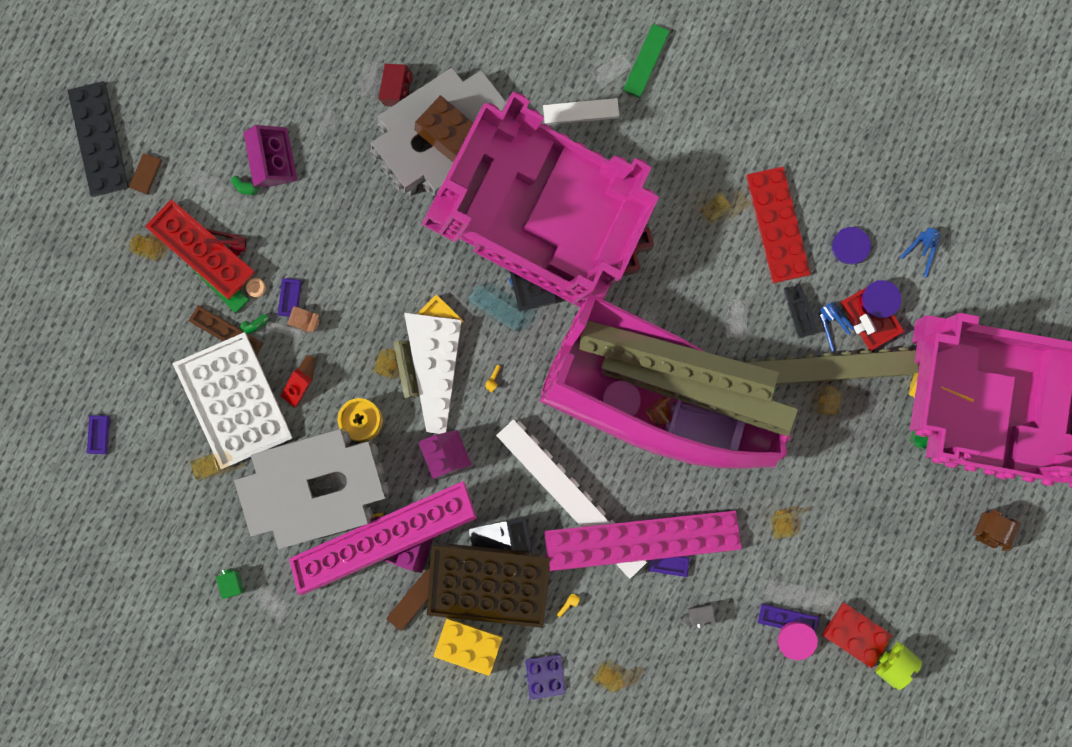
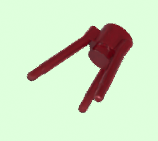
M206 229L211 234L228 237L230 240L204 239V242L229 244V249L233 250L236 256H241V252H246V237Z

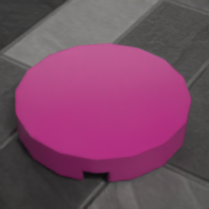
M793 621L781 628L777 642L780 651L786 657L792 660H803L814 653L817 648L818 639L815 630L809 624Z

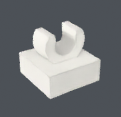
M868 314L859 317L862 323L854 326L857 334L865 330L868 335L877 331Z

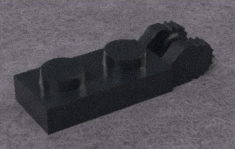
M795 284V291L799 298L795 300L789 287H785L784 293L798 339L817 334L818 330L801 284Z

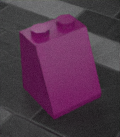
M458 430L436 434L418 442L432 478L435 480L472 466Z

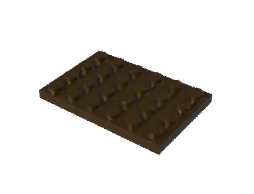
M432 542L427 616L543 628L551 557L548 554Z

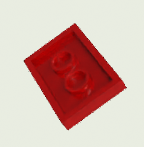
M866 287L840 302L854 326L862 323L859 317L868 314L862 305V295ZM869 315L877 331L868 335L865 330L859 333L868 350H873L903 333L904 330L894 315L882 319Z
M843 602L822 634L823 637L870 668H873L893 636Z

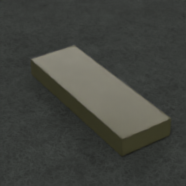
M395 341L393 344L404 398L420 397L410 342Z

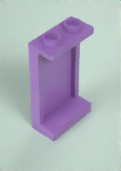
M680 400L677 401V404L672 405L670 415H673L671 422H667L665 431L709 446L738 451L745 422L706 409L683 404Z

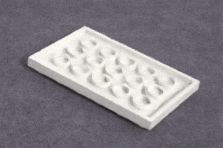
M246 332L173 363L221 469L251 457L252 454L265 451L293 438Z

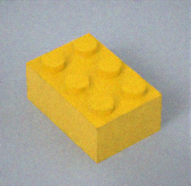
M446 618L433 657L490 676L503 636L452 618Z

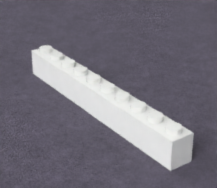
M512 420L496 435L581 527L616 524L613 520L609 522L604 517L606 515L604 510L599 505L595 507L591 503L593 499L586 491L582 493L577 488L580 485L573 477L569 479L564 474L566 470L559 463L555 465L551 460L553 456L546 449L541 450L538 446L540 442L533 435L530 437L525 432L527 428L520 421L516 423ZM638 561L616 565L630 579L647 562Z

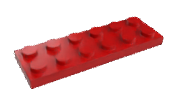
M784 167L747 174L746 179L772 283L775 284L810 276Z
M172 199L145 226L228 300L255 274L254 270L224 244L204 242V239L217 238Z

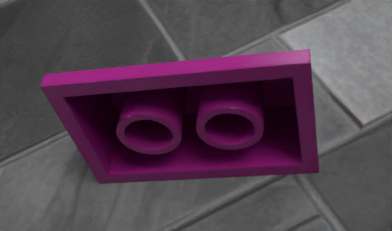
M254 125L243 133L253 187H272L297 181L287 127Z

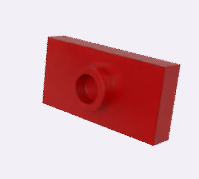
M297 368L293 371L280 396L295 408L299 405L312 380Z

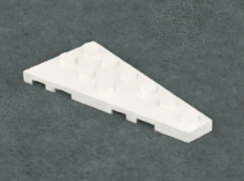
M404 313L426 432L445 433L447 431L462 321Z

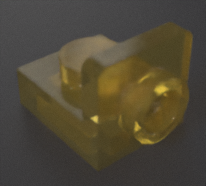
M136 233L135 237L131 239L129 247L130 251L135 255L156 261L162 243Z
M786 510L774 511L775 515L770 516L774 539L794 536L791 517H793L792 513H787Z
M601 663L592 678L593 681L608 689L611 693H614L615 690L619 691L624 683L622 680L623 675L604 663Z

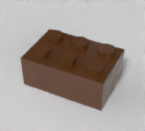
M440 95L415 121L414 131L450 161L454 162L473 122Z

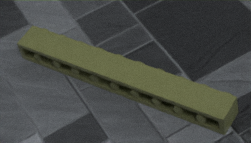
M587 321L580 339L579 350L770 402L779 374L778 371L592 321Z
M909 347L899 348L898 352H891V349L879 350V353H872V350L860 351V354L853 355V352H842L841 356H834V353L822 354V357H815L814 354L803 355L802 359H796L795 356H786L784 360H776V357L765 358V361L757 362V359L746 360L748 364L778 371L776 385L916 375L919 372L918 364L914 363L916 350L910 351Z
M605 357L601 367L602 375L629 382L635 386L787 437L790 436L798 409L793 405L775 402L773 398L770 402Z

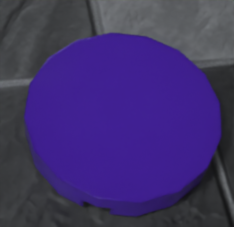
M847 227L840 230L834 236L832 242L834 256L844 264L855 265L862 262L868 256L871 249L868 235L856 227Z
M877 280L869 284L862 295L864 309H866L870 316L878 319L894 315L901 304V294L898 288L886 280Z

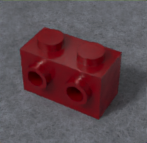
M406 64L384 65L378 97L384 106L392 107L410 95L409 86L412 83L413 74Z

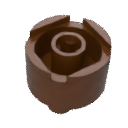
M991 510L990 513H981L973 536H976V540L994 549L996 546L1002 547L1001 551H1011L1021 523L1014 519L1002 517L1003 514L996 510Z

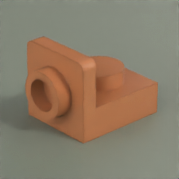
M294 306L287 325L306 332H313L319 325V314Z

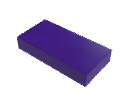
M282 278L278 316L290 317L293 307L299 308L302 280Z
M89 415L87 454H108L110 416Z
M674 557L650 560L648 571L687 577L690 558Z

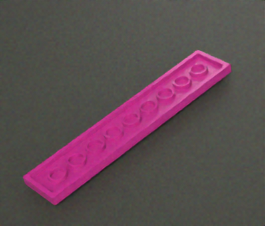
M463 481L289 558L297 593L302 596L476 519L466 483Z
M736 511L545 531L547 554L551 557L549 571L742 549Z

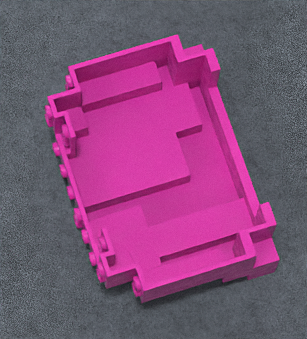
M512 92L502 111L496 105L484 102L421 225L453 242H456L458 238L474 246V253L579 308L589 294L604 300L609 287L621 279L659 199V196L655 195L654 191L642 188L652 167L648 166L644 160L636 158L630 163H627V160L620 156H613L610 160H607L599 152H592L584 144L570 140L566 134L557 133L552 130L551 126L541 124L544 117L537 110L527 108L530 101L521 93Z
M958 313L947 319L926 315L916 320L912 343L917 344L914 363L920 365L910 431L916 432L917 436H929L926 458H931L933 463H945V467L957 468L958 465L963 466L966 471L976 472L977 469L984 470V474L996 475V478L1015 479V476L1022 477V481L1026 482L1040 480L1042 481L1041 484L1054 486V483H1067L1072 488V342L978 325L979 316ZM941 386L954 392H957L959 394H962L964 396H967L969 398L974 399V401H968L958 395H955L947 390L942 389Z

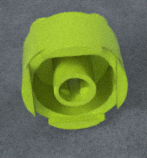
M898 641L889 653L885 651L879 658L881 663L877 666L875 672L893 688L901 690L913 680L911 677L913 672H919L922 660Z

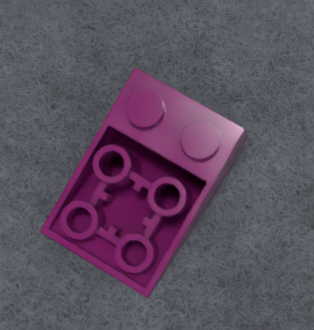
M434 537L383 559V561L413 572L422 573Z

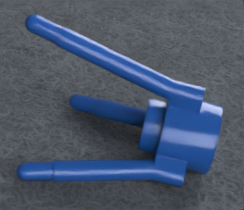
M927 228L925 233L921 232L918 238L904 251L900 258L903 259L922 240L921 243L925 246L922 256H925L928 249L932 248L924 273L926 278L941 234L933 228Z
M831 302L820 309L822 314L819 317L823 322L831 351L834 352L835 348L827 319L829 322L836 319L847 335H851L847 326L851 330L855 329L839 310L838 306Z

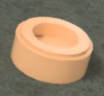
M253 278L247 282L246 291L250 296L258 298L265 293L266 286L261 279Z

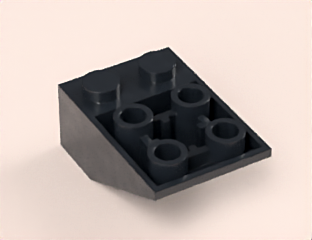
M526 517L469 529L472 546L533 553Z

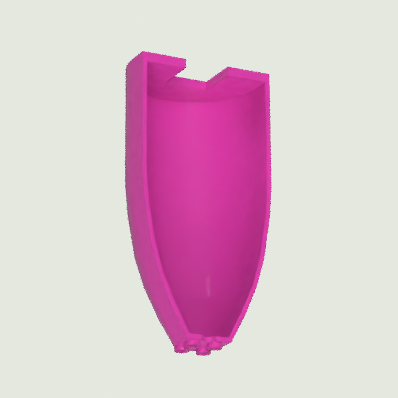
M592 294L587 296L573 319L572 325L552 362L541 391L540 402L630 445L691 465L724 469L775 468L777 462L785 458L788 451L786 444L791 438V433L787 437L745 423L738 451L709 446L665 431L667 422H671L673 415H670L672 405L677 404L678 400L638 386L635 387L641 396V405L634 416L602 402L604 390L610 384L620 380L602 375L601 367L605 356L579 350L581 334L587 321L699 351L703 350L681 337ZM682 401L683 404H687V405H690V406H694V405H691V404H689V403H686V402H683V401Z

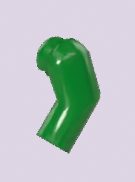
M239 176L232 177L231 182L240 194L256 195L258 193V187H253V183L243 182Z
M262 314L251 324L249 321H244L240 328L246 334H250L264 326L269 319L265 314Z

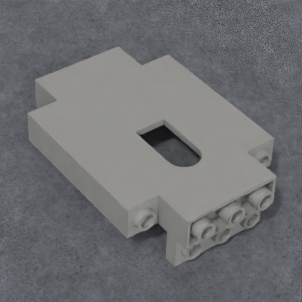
M450 68L378 115L377 126L383 135L371 142L370 153L376 161H380L386 175L390 174L395 187L398 190L401 189L404 194L413 195L417 190V185L423 182L426 191L436 196L453 164L434 146L425 152H417L411 146L412 139L419 135L414 131L415 121L440 95L472 122H474L484 102L494 104L502 111L506 103L481 70L463 82L456 72Z
M341 428L252 454L251 458L256 473L234 480L250 537L273 530L277 547L281 549L370 523L373 514L370 506L367 507V504L385 499L390 492L387 481L384 482L382 476L384 474L383 465L377 459L379 454L377 445L373 444L372 440L350 446V435L348 431H345V428ZM332 472H341L346 476L347 484L343 490L316 498L312 497L308 479Z

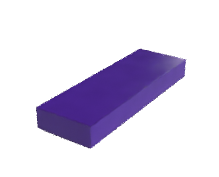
M761 604L757 623L782 628L789 622L800 621L809 624L815 630V633L817 632L819 617Z

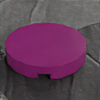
M616 381L604 390L602 402L634 416L641 405V396L633 384L626 381Z

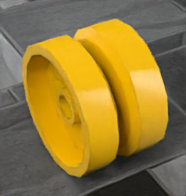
M356 398L349 400L338 413L339 429L345 428V431H348L350 439L353 441H370L378 436L382 429V413L375 404L367 399ZM363 417L362 424H359L358 419Z

